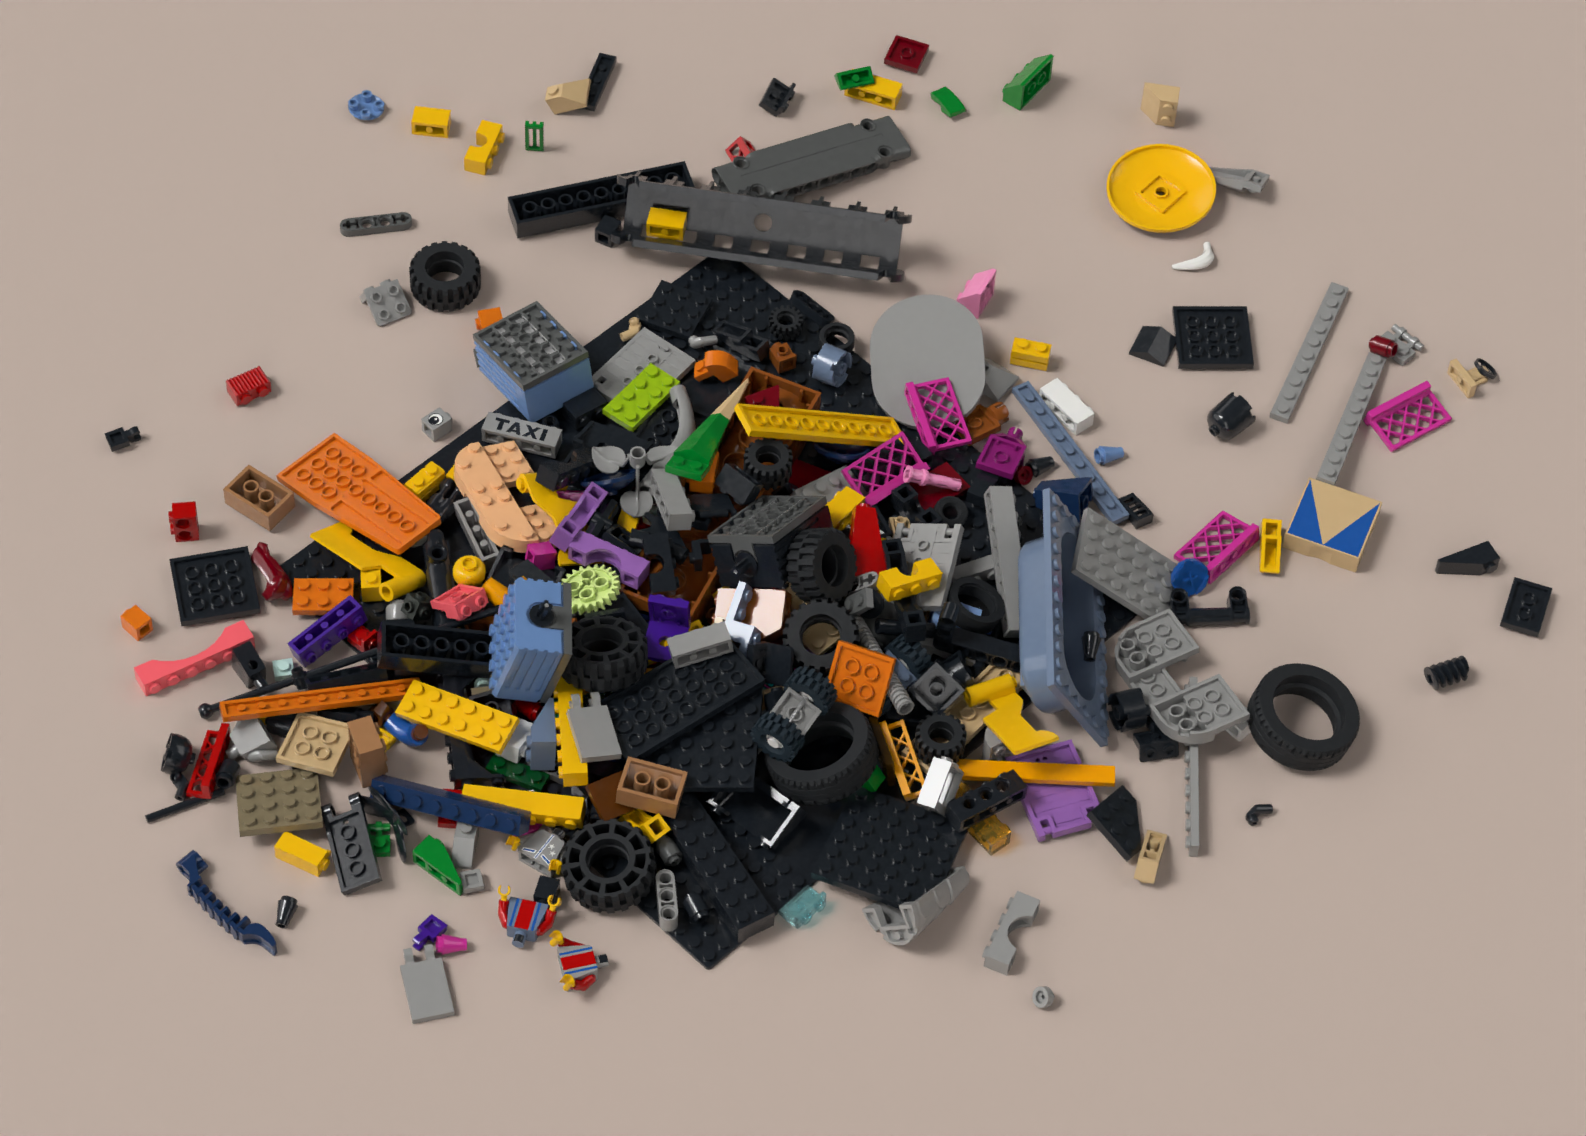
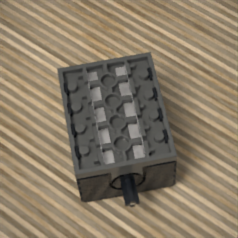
M761 495L707 535L709 543H712L710 548L713 550L712 556L715 557L714 564L717 566V575L720 577L719 583L731 589L737 588L739 581L747 583L752 588H777L780 590L788 588L787 576L789 575L788 571H786V565H788L786 558L790 552V544L794 543L793 539L801 531L808 528H833L829 507L826 505V496Z

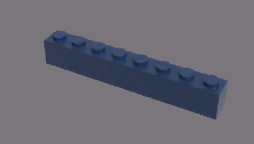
M381 775L372 779L371 786L391 805L518 837L529 832L531 811L387 775Z

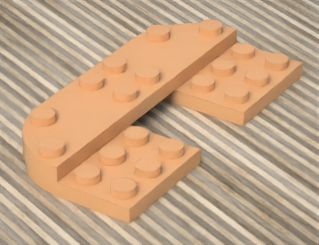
M507 441L484 447L479 442L470 443L456 456L454 481L463 497H468L477 511L479 523L488 538L500 547L506 545L508 548H514L513 552L526 553L527 544L549 541L556 530L553 519L537 504L519 507L508 488L516 487V480L520 474L534 473L515 441Z

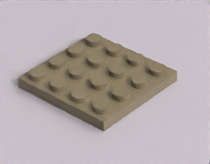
M303 769L237 776L235 782L240 837L323 828L318 773Z

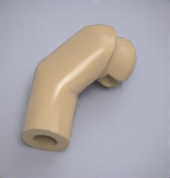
M637 317L630 318L629 329L620 333L623 342L632 339L640 332L641 322H639Z

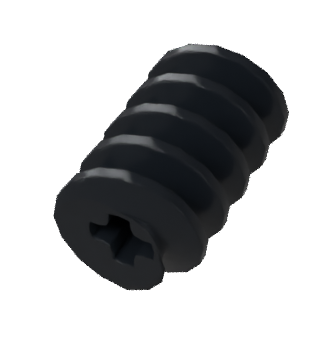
M1462 655L1458 658L1455 657L1451 660L1439 662L1437 665L1433 664L1430 667L1424 668L1425 678L1435 690L1439 689V684L1444 688L1446 687V682L1448 685H1453L1454 681L1456 683H1459L1461 679L1466 681L1469 672L1468 662Z

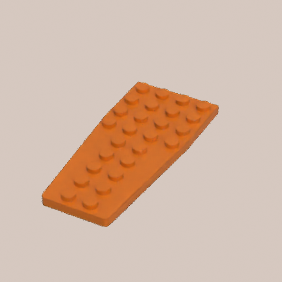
M336 433L330 435L276 475L280 483L317 509L398 555L405 552L441 524V518L438 513L372 458Z

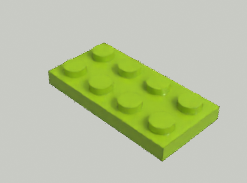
M650 363L603 408V414L627 430L634 432L670 397V389L675 385H680V381Z

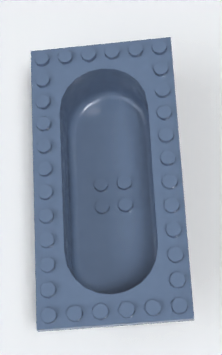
M1050 488L1043 490L1044 537L1026 542L1018 556L1020 686L1041 712L1053 714L1068 710L1100 747L1108 745V737L1110 735L1107 727L1109 714L1107 711L1108 696L1106 694L1108 681L1105 672L1107 670V663L1105 661L1107 649L1104 638H1106V631L1104 629L1106 617L1103 610L1105 599L1103 592L1071 573L1080 524L1077 518L1069 512L1068 507L1060 501L1059 496ZM1086 631H1096L1100 634L1101 642L1094 662L1084 661L1081 637Z

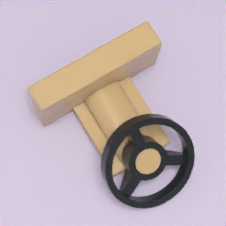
M1457 358L1449 363L1448 375L1468 399L1475 395L1477 386L1488 382V378L1495 379L1497 376L1496 370L1481 358H1477L1474 361L1475 368L1468 371L1465 370Z

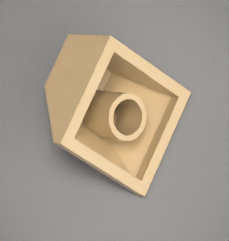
M588 78L547 87L545 101L554 115L587 107L591 80Z

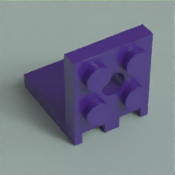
M650 594L648 599L650 621L646 633L648 660L664 663L671 658L668 646L663 647L659 643L675 635L689 632L691 626L689 601L682 598L673 599L661 594Z

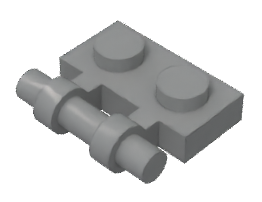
M1394 324L1391 328L1395 332L1394 335L1387 331L1381 336L1394 340L1398 344L1397 353L1392 359L1403 366L1415 357L1416 352L1413 349L1416 348L1418 351H1421L1424 345L1420 343L1417 337H1412L1407 333L1404 327ZM1403 338V339H1404L1405 341H1407L1408 343L1405 344L1404 342L1401 341V339Z

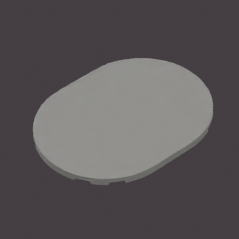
M917 295L894 304L878 319L870 339L871 379L875 399L886 415L893 417L896 422L906 425L908 428L917 430L904 395L906 383L913 382L915 385L949 377L963 418L967 417L976 408L977 403L983 396L986 384L983 335L977 319L970 310L948 297ZM946 384L938 385L936 390L946 393ZM926 389L918 390L919 394L926 398L930 393ZM934 393L930 397V400L937 403L942 399V397ZM946 399L942 403L943 406L949 409L953 407V403ZM928 403L924 407L926 411L932 414L936 407ZM939 409L936 415L945 419L948 413ZM951 415L948 421L956 424L959 419ZM932 419L930 424L932 427L939 429L942 423Z

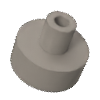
M1047 986L1037 987L1032 995L1034 1004L1039 1008L1050 1007L1055 997L1053 991Z

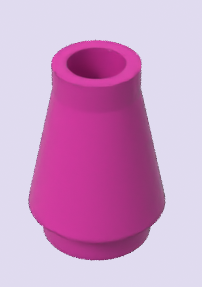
M445 934L436 936V953L444 955L467 950L466 938Z

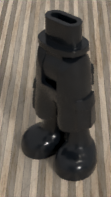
M448 478L443 479L439 483V493L433 494L429 501H427V505L440 515L441 524L455 512L453 502L466 498L463 497L454 480Z

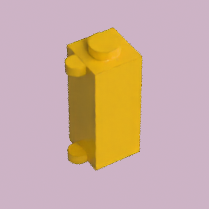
M284 832L274 846L276 858L317 877L320 876L322 871H326L330 864V850L314 845L293 835L291 832Z

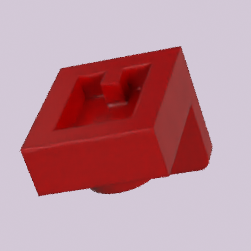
M362 625L349 634L347 640L358 650L364 652L377 646L378 631L374 629L370 632Z

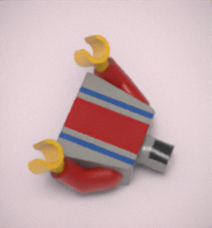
M554 930L549 935V937L553 938L549 942L550 945L555 947L558 944L559 946L557 947L558 961L563 976L560 983L565 984L563 986L564 991H586L598 980V968L609 966L607 955L594 956L591 945L581 944L564 938L558 930Z

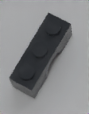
M903 483L891 490L890 505L902 517H907L910 525L911 523L943 524V519L932 507L926 510L921 507L918 500L919 494L909 483Z
M667 532L644 535L642 542L645 559H656L663 566L660 572L649 575L651 595H676L677 588H680L678 576L674 575L676 560L675 557H671L670 550H673L672 538H668Z

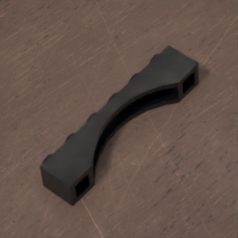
M901 538L881 540L886 570L897 567L902 574L909 576ZM914 595L894 600L905 643L925 641L927 624L923 611L918 606Z

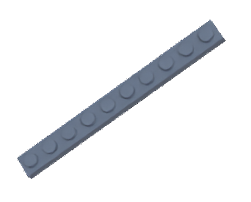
M1027 381L1013 387V395L1076 478L1092 477V500L1106 519L1114 524L1129 519V513L1031 383Z

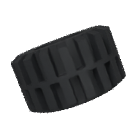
M765 437L763 440L756 439L755 443L751 442L749 447L745 449L743 470L764 485L762 488H765V490H769V488L775 490L778 486L783 487L784 483H788L792 475V451L781 440L776 441L775 438L767 439ZM771 462L774 463V465H763L761 463Z
M943 712L941 715L933 713V716H925V720L921 719L916 727L914 746L915 753H918L917 757L923 759V763L926 765L928 763L931 764L933 757L941 759V756L948 757L954 763H958L959 758L963 757L967 734L964 724H961L958 718L954 719L953 715L947 716ZM936 737H942L947 739L949 742L937 743L932 739Z

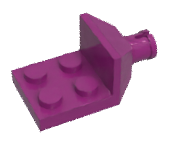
M1010 427L1007 434H990L976 462V468L1012 480L1018 466L1024 465L1027 446L1021 440L1023 436L1022 430L1017 428L1016 433L1013 434L1016 427Z

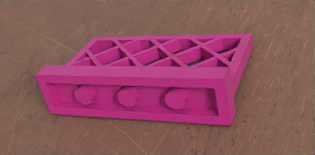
M949 377L915 385L913 382L906 383L904 395L921 442L933 455L936 451L972 443ZM946 384V393L936 390L937 386ZM926 389L930 393L926 398L920 395L918 390ZM933 393L942 397L939 403L930 400ZM945 399L953 403L951 409L942 405ZM927 403L936 407L933 414L925 410L924 407ZM939 409L948 413L945 419L936 415ZM951 415L959 419L957 425L948 421ZM932 419L942 423L939 429L931 426ZM944 425L954 429L951 435L941 431ZM958 431L964 434L966 439L959 440L953 436ZM940 435L948 440L946 443L938 445L936 438Z
M1428 381L1367 412L1363 420L1367 427L1372 426L1391 452L1451 421V416L1431 392V385ZM1428 397L1432 402V406L1422 404V399ZM1408 407H1417V414L1407 412ZM1421 409L1431 411L1430 417L1420 415ZM1434 412L1440 413L1444 419H1434ZM1393 415H1403L1402 422L1393 420ZM1406 416L1415 418V425L1405 423ZM1419 420L1429 422V426L1427 428L1418 426ZM1380 421L1388 423V429L1380 428L1377 423ZM1391 424L1401 426V432L1390 431ZM1404 428L1414 430V435L1403 434ZM1389 435L1398 437L1399 443L1393 445L1389 440Z
M902 431L841 470V473L850 487L863 495L860 491L861 484L870 486L869 494L865 496V503L870 504L871 507L890 495L891 490L905 483L903 480V470L908 466L905 464L906 455L912 456L916 461V464L912 466L914 469L928 470L930 467L926 462L923 463ZM901 438L904 443L903 450L894 448L895 440ZM881 449L890 451L888 460L879 458ZM893 452L903 454L901 463L892 461ZM865 459L875 460L873 470L864 468ZM878 461L887 463L886 473L877 471ZM891 465L900 467L898 476L890 474ZM852 468L860 470L858 479L851 478L848 470ZM863 471L873 473L871 483L862 481ZM876 474L885 476L884 485L874 484Z
M1222 510L1174 554V559L1180 562L1189 559L1183 557V554L1193 553L1191 558L1198 559L1201 562H1208L1206 566L1209 575L1208 583L1211 585L1259 540V526L1254 523L1248 525ZM1224 518L1230 524L1219 525V522ZM1241 528L1245 530L1243 533H1234V529ZM1231 529L1232 534L1220 535V530ZM1217 531L1218 535L1207 536L1206 533ZM1219 540V545L1208 546V541ZM1221 540H1233L1231 544L1222 545ZM1205 542L1206 546L1194 547V544ZM1220 550L1221 552L1219 555L1214 556L1209 554V551ZM1207 552V556L1196 557L1195 553Z

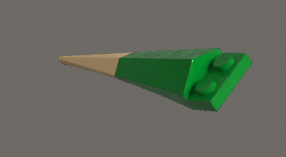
M746 379L674 451V455L665 465V472L700 482L710 471L719 445L735 412L734 408L742 398L749 384V379Z

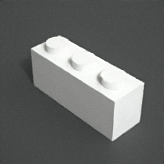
M1058 378L1040 388V397L1056 418L1075 436L1093 425V410L1086 406L1080 397L1074 394Z

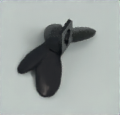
M369 786L368 789L373 798L361 795L365 804V813L386 818L392 825L399 856L402 862L405 863L407 856L403 834L408 835L406 827L414 824L415 820L405 808L397 811L392 809L385 798L375 788ZM399 815L406 817L407 821L403 822Z

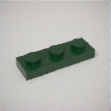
M494 753L486 766V770L491 774H503L506 777V781L529 790H534L535 792L542 793L550 780V774L540 770H530V766L520 762L516 764L495 755L496 753Z

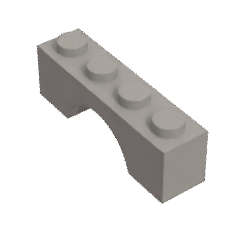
M1017 891L1014 898L1010 897L1006 907L1008 911L1006 914L1002 913L998 923L1000 927L998 930L995 929L990 939L992 943L984 949L982 955L985 958L984 967L1007 976L1016 955V948L1009 941L1008 935L1017 928L1031 927L1039 911V899Z

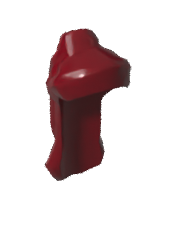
M259 542L253 551L251 560L267 580L266 589L261 595L266 601L277 599L287 601L293 595L291 581L278 562L270 555L268 544Z

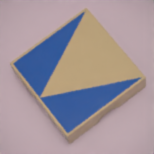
M1309 477L1286 530L1282 548L1308 557L1319 558L1331 565L1356 573L1364 554L1367 540L1371 536L1378 520L1382 502Z

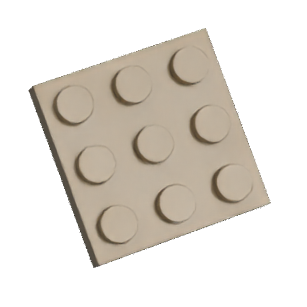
M297 713L276 756V763L334 777L349 746L347 723L308 713Z

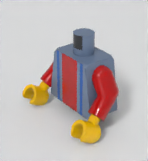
M501 885L498 887V893L501 895L498 905V917L502 927L507 929V936L513 937V946L522 948L526 940L535 942L538 936H542L552 928L557 913L556 907L562 904L560 897H558L556 904L552 903L554 895L548 897V904L510 897L508 900L507 896L511 893L510 886L508 885V892L506 894L501 893Z

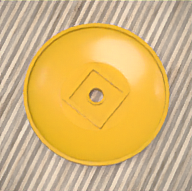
M1150 144L1125 153L1115 162L1108 174L1106 191L1111 207L1125 222L1145 231L1169 233L1189 228L1208 214L1214 204L1216 182L1209 166L1193 152L1175 145ZM1157 192H1164L1165 194H1164V195H1158V194H1156V193H1157Z

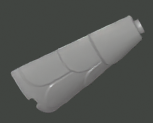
M965 866L952 867L945 880L917 900L902 903L899 905L900 909L877 901L863 908L862 911L871 927L876 932L880 931L885 935L883 936L884 940L894 945H905L915 939L934 921L947 905L953 903L969 884V873L966 871Z

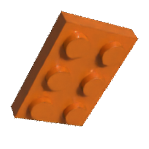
M294 578L293 615H325L348 596L354 597V578Z

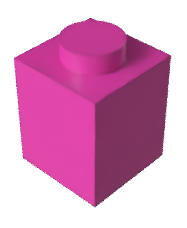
M549 541L527 544L525 560L528 559L540 570L554 569L558 553Z

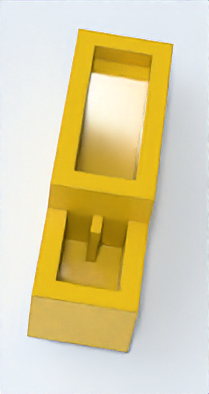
M1262 518L1259 551V571L1261 573H1280L1282 520Z

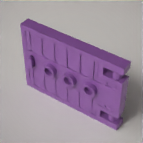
M1072 740L1005 757V761L1082 764ZM1025 783L1028 787L1026 797L1021 800V803L1038 842L1045 841L1046 835L1049 834L1052 835V838L1091 828L1092 822L1086 815L1100 804L1092 786Z

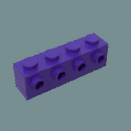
M350 595L287 644L293 656L306 668L325 652L331 650L342 639H345L356 628L362 626L368 619L362 606Z

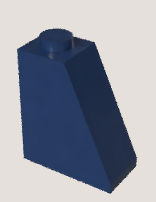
M1092 477L1041 481L1034 488L1033 498L1037 508L1043 510V490L1050 488L1059 496L1060 501L1068 507L1069 512L1077 518L1079 524H1081L1083 510L1088 508L1089 502L1092 501L1093 497Z

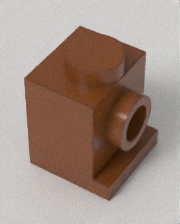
M787 342L773 344L769 351V358L777 372L780 374L796 368L797 356L792 352Z

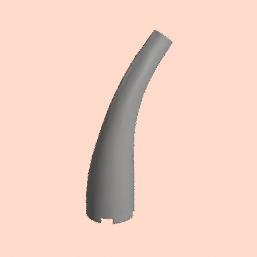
M675 385L669 391L679 420L677 435L670 446L679 447L696 430L693 408L684 385ZM650 469L639 483V492H649L653 498V505L657 506L649 486ZM680 476L681 483L685 477Z

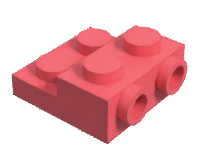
M458 584L431 600L430 603L432 609L445 611L447 618L461 621L469 617L472 612H477L484 608L489 601L485 588Z

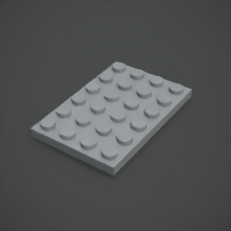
M1088 507L1083 510L1071 573L1144 619L1169 609L1170 594L1173 590L1171 574L1177 564Z

